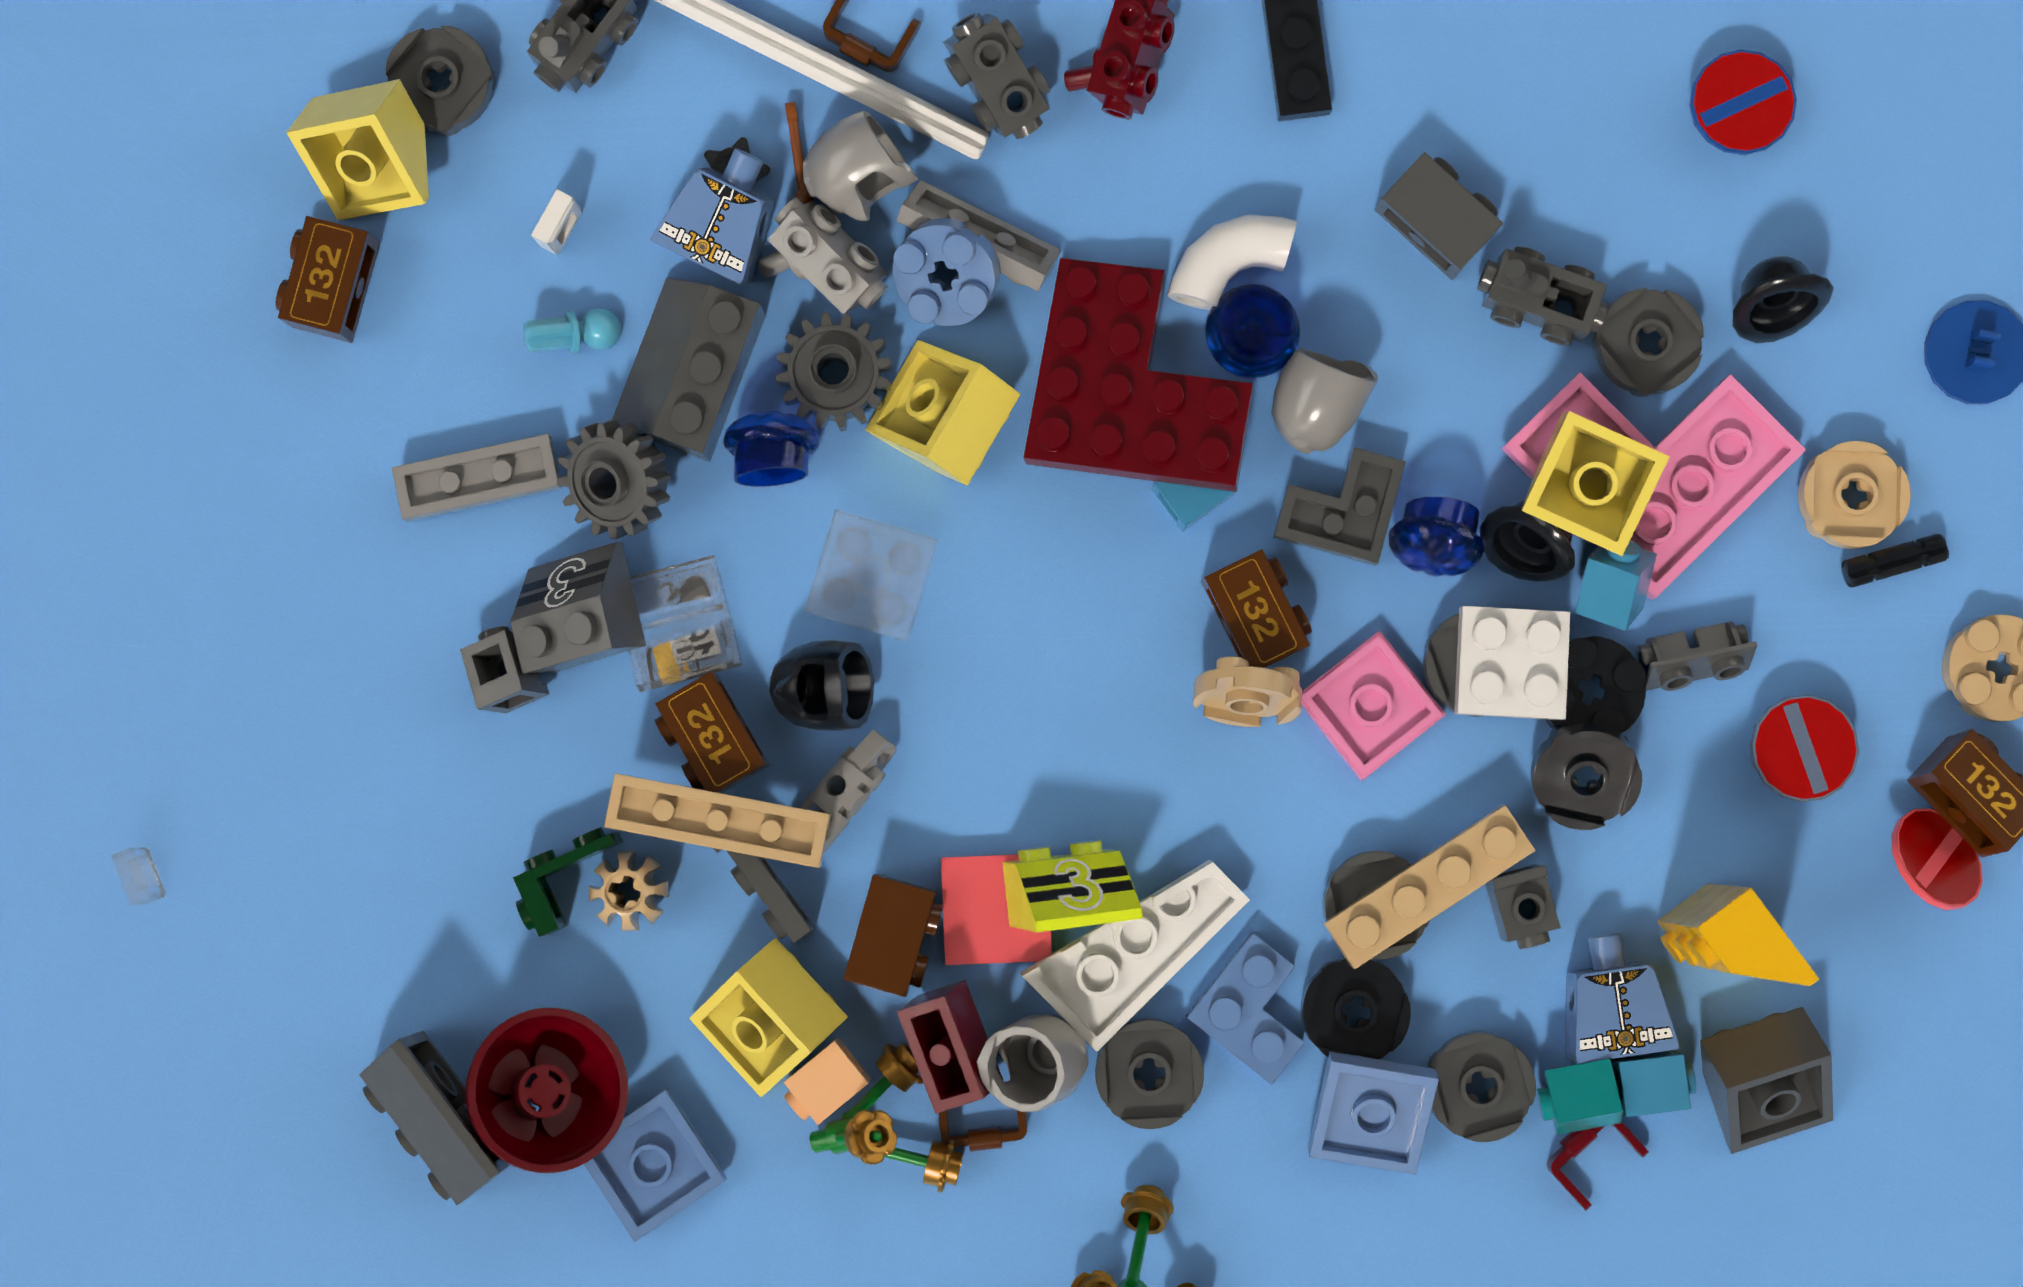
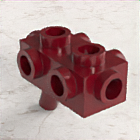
M1115 0L1101 46L1094 52L1092 58L1093 65L1065 71L1064 82L1067 90L1071 92L1087 88L1086 91L1103 104L1101 110L1114 117L1130 120L1133 113L1143 115L1147 103L1154 97L1157 89V70L1162 55L1170 47L1174 36L1175 14L1167 7L1169 0Z

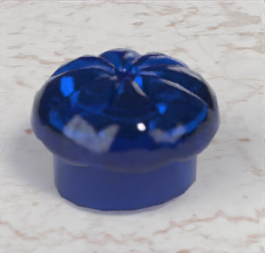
M1246 284L1228 290L1221 295L1218 305L1211 307L1205 324V338L1212 357L1226 371L1243 378H1262L1281 370L1297 350L1300 340V323L1293 305L1280 292L1264 285Z
M769 411L766 414L753 412L734 421L727 428L723 440L725 449L734 456L735 483L751 487L778 486L804 479L809 475V454H814L818 450L820 443L817 431L804 418L792 413L783 414L779 411Z
M1423 497L1413 499L1406 503L1402 520L1398 521L1388 533L1389 548L1393 555L1412 571H1423L1432 577L1462 575L1480 562L1485 550L1484 541L1476 533L1480 512L1472 504L1455 498Z

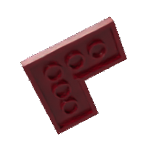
M1060 258L1023 458L1027 465L1237 492L1254 393L1253 383L1150 371L1166 280L1164 270Z

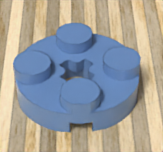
M938 218L926 221L918 225L895 250L892 267L894 285L899 297L908 307L910 316L917 322L922 324L932 322L941 326H958L968 323L986 309L997 290L1000 281V265L993 246L981 233L979 236H976L971 230L964 228L965 223L951 218ZM938 261H944L948 269L957 270L958 276L953 278L951 284L944 283L936 276L935 271L938 268Z

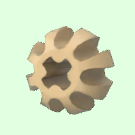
M635 851L618 852L619 868L617 870L613 868L608 860L604 859L594 870L595 873L603 878L604 885L602 887L589 885V902L601 898L605 904V908L596 916L609 926L615 916L619 914L622 919V931H639L638 915L640 912L653 924L664 912L654 904L653 897L655 895L669 897L668 881L658 885L652 881V875L661 866L649 856L639 869L636 867ZM633 878L635 879L633 888L641 892L640 898L629 900L625 904L623 903L625 894L618 891L619 883L629 882Z

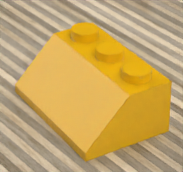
M1707 883L1657 920L1665 932L1660 937V940L1678 963L1686 960L1692 966L1811 986L1819 980L1751 887Z

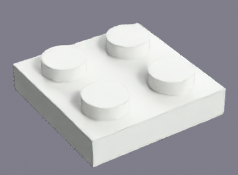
M1477 606L1459 607L1454 714L1566 720L1570 612Z

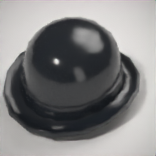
M1787 256L1766 259L1755 265L1742 282L1741 298L1733 309L1732 326L1739 337L1751 342H1775L1794 334L1817 317L1829 303L1834 287L1827 278L1810 274L1801 261Z
M1525 500L1514 506H1502L1486 516L1480 526L1479 542L1487 559L1500 571L1518 579L1538 582L1559 579L1568 575L1574 568L1575 553L1570 545L1573 534L1521 511Z

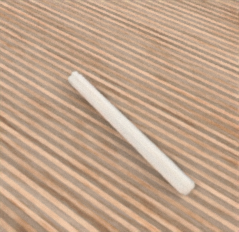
M654 0L972 159H979L988 144L989 134L987 131L724 0Z

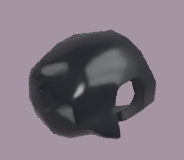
M837 640L814 641L795 647L781 657L773 667L769 685L772 702L785 719L797 726L829 731L859 728L867 721L873 704L874 676L870 659L861 644Z

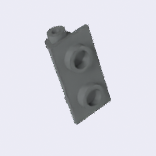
M1732 621L1694 629L1693 636L1697 645L1695 648H1689L1684 631L1647 638L1646 644L1637 647L1640 664L1642 666L1650 665L1645 680V689L1647 691L1662 687L1665 691L1682 689L1693 681L1714 677L1716 680H1728L1735 678L1745 670H1749L1757 648L1756 641L1748 643V634L1743 624L1735 626Z

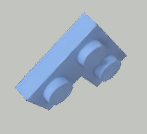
M1251 932L1186 1017L1272 1085L1305 1043L1263 1010L1264 1006L1296 966Z

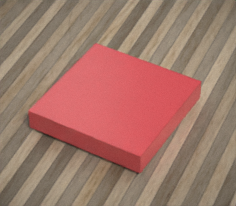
M1018 854L941 857L945 965L1039 962L1052 954L1051 931L1036 933L1009 926L1002 862L1019 860Z

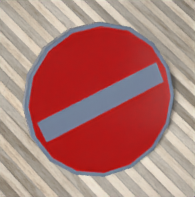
M1812 695L1786 697L1768 707L1755 724L1750 742L1753 767L1763 784L1779 796L1799 802L1825 799L1842 789L1854 773L1859 755L1857 733L1846 713L1831 701Z

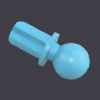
M605 308L591 309L579 321L574 311H566L564 317L528 320L523 325L524 343L531 352L568 348L570 353H578L580 342H584L595 350H605L614 346L621 335V323L618 317L612 311Z

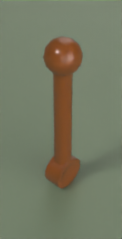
M796 102L785 103L798 191L794 198L797 197L803 204H806L812 200L814 201V197L810 196L803 179L804 158Z

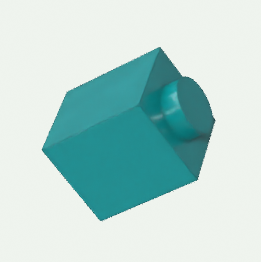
M1610 1058L1545 1070V1087L1536 1089L1543 1121L1553 1119L1557 1135L1621 1123L1623 1109Z

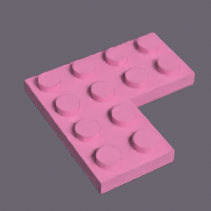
M1581 372L1501 448L1532 480L1561 414L1571 411L1670 456L1630 539L1637 543L1641 549L1657 554L1647 596L1651 600L1663 592L1806 451L1731 374L1725 377L1654 447Z

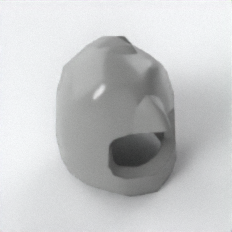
M868 111L858 112L836 123L822 134L803 161V179L810 196L817 197L834 213H845L860 221L870 220L871 206L878 199L894 189L905 188L918 180L914 170L907 165L891 138Z
M1298 348L1284 366L1274 390L1271 414L1279 433L1287 443L1302 453L1309 454L1312 451H1325L1332 448L1356 422L1378 381V375L1371 366L1353 360L1339 361L1308 349Z
M1029 1015L995 1032L986 1041L977 1060L981 1082L1002 1104L1021 1112H1034L1053 1106L1076 1090L1088 1067V1049L1085 1039L1065 1020L1055 1015ZM997 1052L1007 1064L1010 1076L1009 1081H1003L996 1069Z

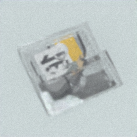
M714 555L630 577L646 646L629 651L635 684L640 693L702 677L710 671L717 673L743 666L728 601Z

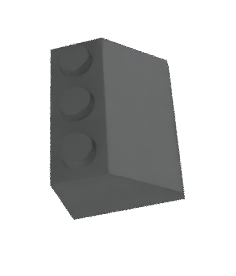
M666 277L612 419H617L619 426L629 423L637 424V432L644 436L651 434L654 437V442L710 462L766 316L760 303L711 285Z
M424 1031L398 1039L359 1074L366 1084L363 1087V1093L369 1103L379 1113L386 1111L399 1128L395 1131L398 1141L411 1156L415 1157L419 1154L431 1170L427 1175L429 1182L443 1199L448 1200L452 1198L458 1206L510 1166L495 1156L483 1144L475 1132L467 1110L465 1085Z

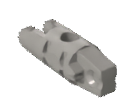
M872 730L855 749L850 746L837 760V764L829 770L817 785L816 790L812 791L800 806L802 809L817 812L825 811L831 814L824 853L849 824V820L857 814L869 799L872 791H875L886 776L883 769L897 751L890 741L875 730Z

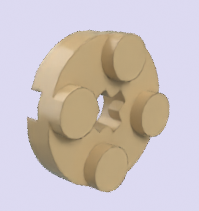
M1864 441L1843 442L1815 456L1807 464L1798 487V503L1800 512L1805 519L1806 529L1814 537L1822 538L1830 545L1845 549L1864 548L1884 540L1885 537L1893 532L1895 527L1900 526L1909 510L1911 490L1908 477L1903 468L1896 466L1893 459L1886 455L1888 453L1886 450L1876 444ZM1849 481H1855L1857 490L1866 492L1867 496L1866 501L1857 503L1856 510L1848 507V502L1843 500L1841 495L1842 490L1848 488Z
M2011 615L1982 617L1968 624L1949 640L1942 659L1943 681L1948 691L1952 690L1955 698L1962 704L1959 706L1967 714L1991 722L2011 721L2023 717V619ZM1999 654L2006 657V663L2011 667L2010 675L2004 676L2002 683L1995 682V673L1987 670L1988 661L1997 660Z
M1240 657L1219 658L1216 661V669L1206 671L1195 679L1193 706L1197 709L1202 704L1204 705L1203 716L1210 720L1233 726L1260 727L1261 717L1277 715L1276 725L1284 724L1294 720L1301 713L1302 688L1299 685L1300 674L1297 670L1290 667H1274L1271 669L1249 666L1247 660Z

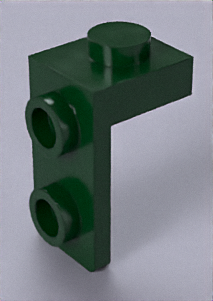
M602 827L573 839L575 850L556 858L552 849L523 862L526 872L513 877L522 898L516 901V907L522 922L529 931L535 928L538 936L541 937L567 927V923L546 877L623 843L619 832L605 835Z

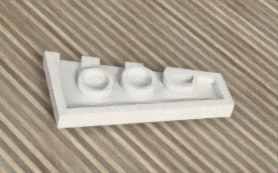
M1208 860L1139 901L1142 907L1143 919L1101 924L1020 972V974L1098 1052L1250 899L1214 862Z

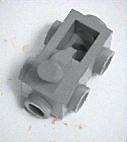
M795 197L777 214L775 221L779 224V227L769 237L768 241L778 251L758 260L759 269L764 277L770 278L791 268L792 272L800 279H808L843 315L859 305L867 310L885 293L888 286L883 280L888 273L879 266L878 257L868 246L855 242L841 228L839 218L829 208L819 205L813 200L803 204Z

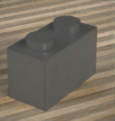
M1424 152L1380 199L1375 211L1447 277L1453 280L1503 225V222L1496 217L1498 210L1491 201L1480 193L1472 195L1457 182L1459 175L1449 163L1439 157L1433 160Z

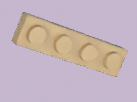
M615 773L604 827L821 868L831 814Z
M1501 805L1324 921L1323 925L1350 966L1356 969L1536 850L1507 806Z

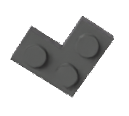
M1354 447L1351 451L1339 498L1289 484L1286 488L1273 538L1376 566L1380 559L1406 461Z

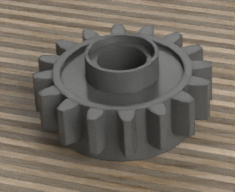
M822 313V326L814 328L805 319L802 321L805 333L803 337L798 338L789 333L785 337L793 350L791 354H777L776 359L778 363L787 367L788 370L776 375V382L780 386H791V389L782 396V399L786 406L794 405L798 402L801 404L796 414L799 420L803 422L812 414L816 416V426L819 430H824L828 421H836L840 431H846L848 419L855 417L862 425L867 422L864 411L869 406L873 409L881 410L883 405L877 396L878 391H890L892 386L889 380L881 377V373L893 369L892 362L888 358H877V355L882 353L886 345L882 338L871 342L868 341L872 329L867 322L857 330L852 329L850 314H844L840 325H833L829 314ZM840 361L849 367L848 375L842 382L827 384L820 379L821 370L829 362Z
M611 419L580 429L579 436L566 441V445L572 453L561 456L558 459V463L568 469L566 476L557 479L558 485L569 487L570 495L566 496L563 500L564 506L576 504L579 511L576 514L575 521L579 524L590 519L592 521V534L596 536L608 531L611 539H618L627 534L632 536L648 529L647 524L662 517L658 507L670 500L671 496L666 493L667 482L672 480L671 474L667 473L664 462L666 458L665 453H660L653 444L654 437L651 434L644 436L637 432V424L629 423L619 426L617 419Z

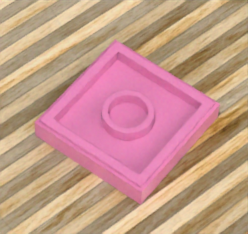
M1380 631L1376 632L1302 691L1301 706L1360 781L1364 780L1446 715Z

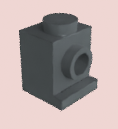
M501 626L483 631L478 635V642L460 649L478 710L506 714L550 695L547 684H541L538 673L522 674L513 632L509 630V627Z
M1534 864L1504 872L1485 884L1500 939L1506 942L1516 940L1519 949L1547 943L1550 941L1548 931L1561 928L1546 878L1548 874L1545 865ZM1529 898L1535 903L1536 912L1531 918L1524 919L1519 914V904L1524 899Z

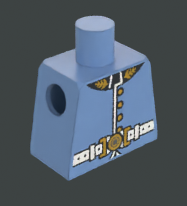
M735 148L723 174L710 168H698L692 174L650 240L739 285L752 283L756 275L758 260L761 256L774 206V200L752 189L764 161L750 153Z
M1621 934L1589 937L1592 968L1567 972L1566 1059L1578 1064L1609 1058L1614 1059L1678 1050V1039L1652 964L1645 962L1625 963Z

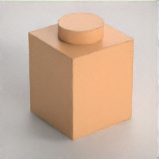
M837 1037L784 1081V1084L790 1090L784 1097L802 1120L805 1121L811 1116L816 1124L819 1125L868 1085L871 1077L840 1038Z

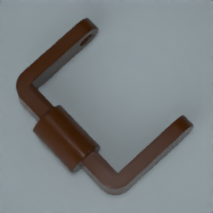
M836 0L823 23L825 38L839 46V52L867 67L871 63L883 71H895L917 35L921 21L915 18L911 21L891 58L878 52L877 48L850 33L845 34L834 28L849 0Z
M947 1110L939 1112L941 1140L945 1144H949L950 1139L954 1140L953 1148L969 1146L970 1152L1002 1148V1142L1017 1141L1025 1137L1027 1133L1026 1114L1017 1110L1019 1128L1000 1130V1126L968 1130V1134L950 1136Z

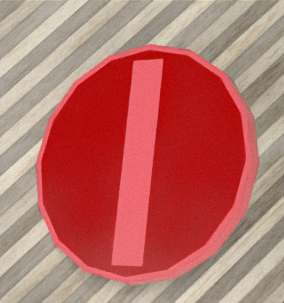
M1930 808L1913 809L1897 820L1891 834L1892 854L1899 873L1914 893L1928 904L1943 910L1961 909L1978 897L1983 883L1982 864L1979 856L1937 811Z

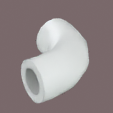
M1244 215L1212 226L1186 249L1171 279L1167 296L1176 302L1190 307L1216 310L1219 307L1222 293L1228 281L1239 271L1251 267H1263L1283 272L1292 245L1297 221L1276 216Z

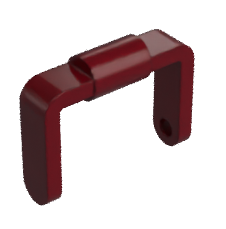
M1622 1121L1619 1124L1612 1125L1642 1158L1649 1153ZM1605 1126L1570 1132L1559 1142L1562 1147L1547 1161L1548 1171L1585 1211L1592 1206L1591 1203L1562 1173L1560 1168L1570 1158H1576L1598 1137L1597 1133Z

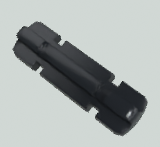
M1934 534L1917 539L1916 543L1909 541L1868 553V557L1864 554L1844 560L1841 563V571L1847 586L1853 588L1874 581V578L1877 581L1922 568V565L1926 567L1946 561L1949 558V550L1945 538L1941 534Z

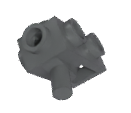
M560 0L561 6L550 20L547 18L543 19L535 27L529 38L530 47L527 53L534 64L538 66L533 72L534 75L556 92H560L564 85L575 93L578 92L583 84L588 87L594 86L602 77L607 67V61L603 59L604 55L614 42L620 46L624 45L638 26L639 21L634 17L638 8L634 0ZM599 9H608L609 12L600 24H596L593 21L595 12Z
M979 12L970 14L957 22L952 27L953 36L943 42L951 55L944 61L958 85L963 87L968 84L977 99V102L971 105L983 128L987 132L994 129L996 133L1004 137L1013 133L1016 139L1033 133L1043 124L1039 115L1050 109L1043 96L1050 93V88L1038 68L1032 65L1027 69L1018 55L1017 51L1024 47V43L1013 24L1008 19L1000 23L996 16L987 13L981 17ZM1019 91L1023 102L1010 110L1007 106V98L1012 92Z
M1515 247L1514 251L1506 248L1498 257L1497 263L1491 260L1486 262L1477 285V290L1485 293L1481 306L1492 310L1490 318L1493 321L1513 328H1520L1522 321L1542 328L1540 336L1543 339L1562 346H1570L1572 339L1581 342L1590 334V331L1598 333L1609 307V303L1602 301L1607 284L1594 280L1595 274L1590 270L1575 265H1565L1564 269L1544 262L1545 256L1526 247ZM1559 300L1569 302L1573 309L1572 315L1568 316L1555 310L1556 302Z

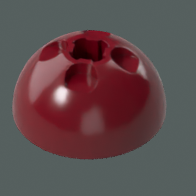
M561 1008L528 1010L507 1019L497 1026L477 1049L466 1080V1105L469 1118L483 1144L505 1163L536 1173H557L571 1170L597 1156L606 1148L617 1133L623 1121L628 1102L627 1071L614 1041L598 1024L589 1018ZM534 1074L535 1079H533L530 1082L529 1086L526 1087L528 1081L532 1078L531 1075ZM530 1099V1101L534 1105L539 1106L538 1111H536V1107L530 1105L527 1100Z

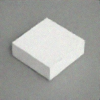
M556 189L531 236L540 247L557 255V253L561 252L581 216L582 209L573 197Z

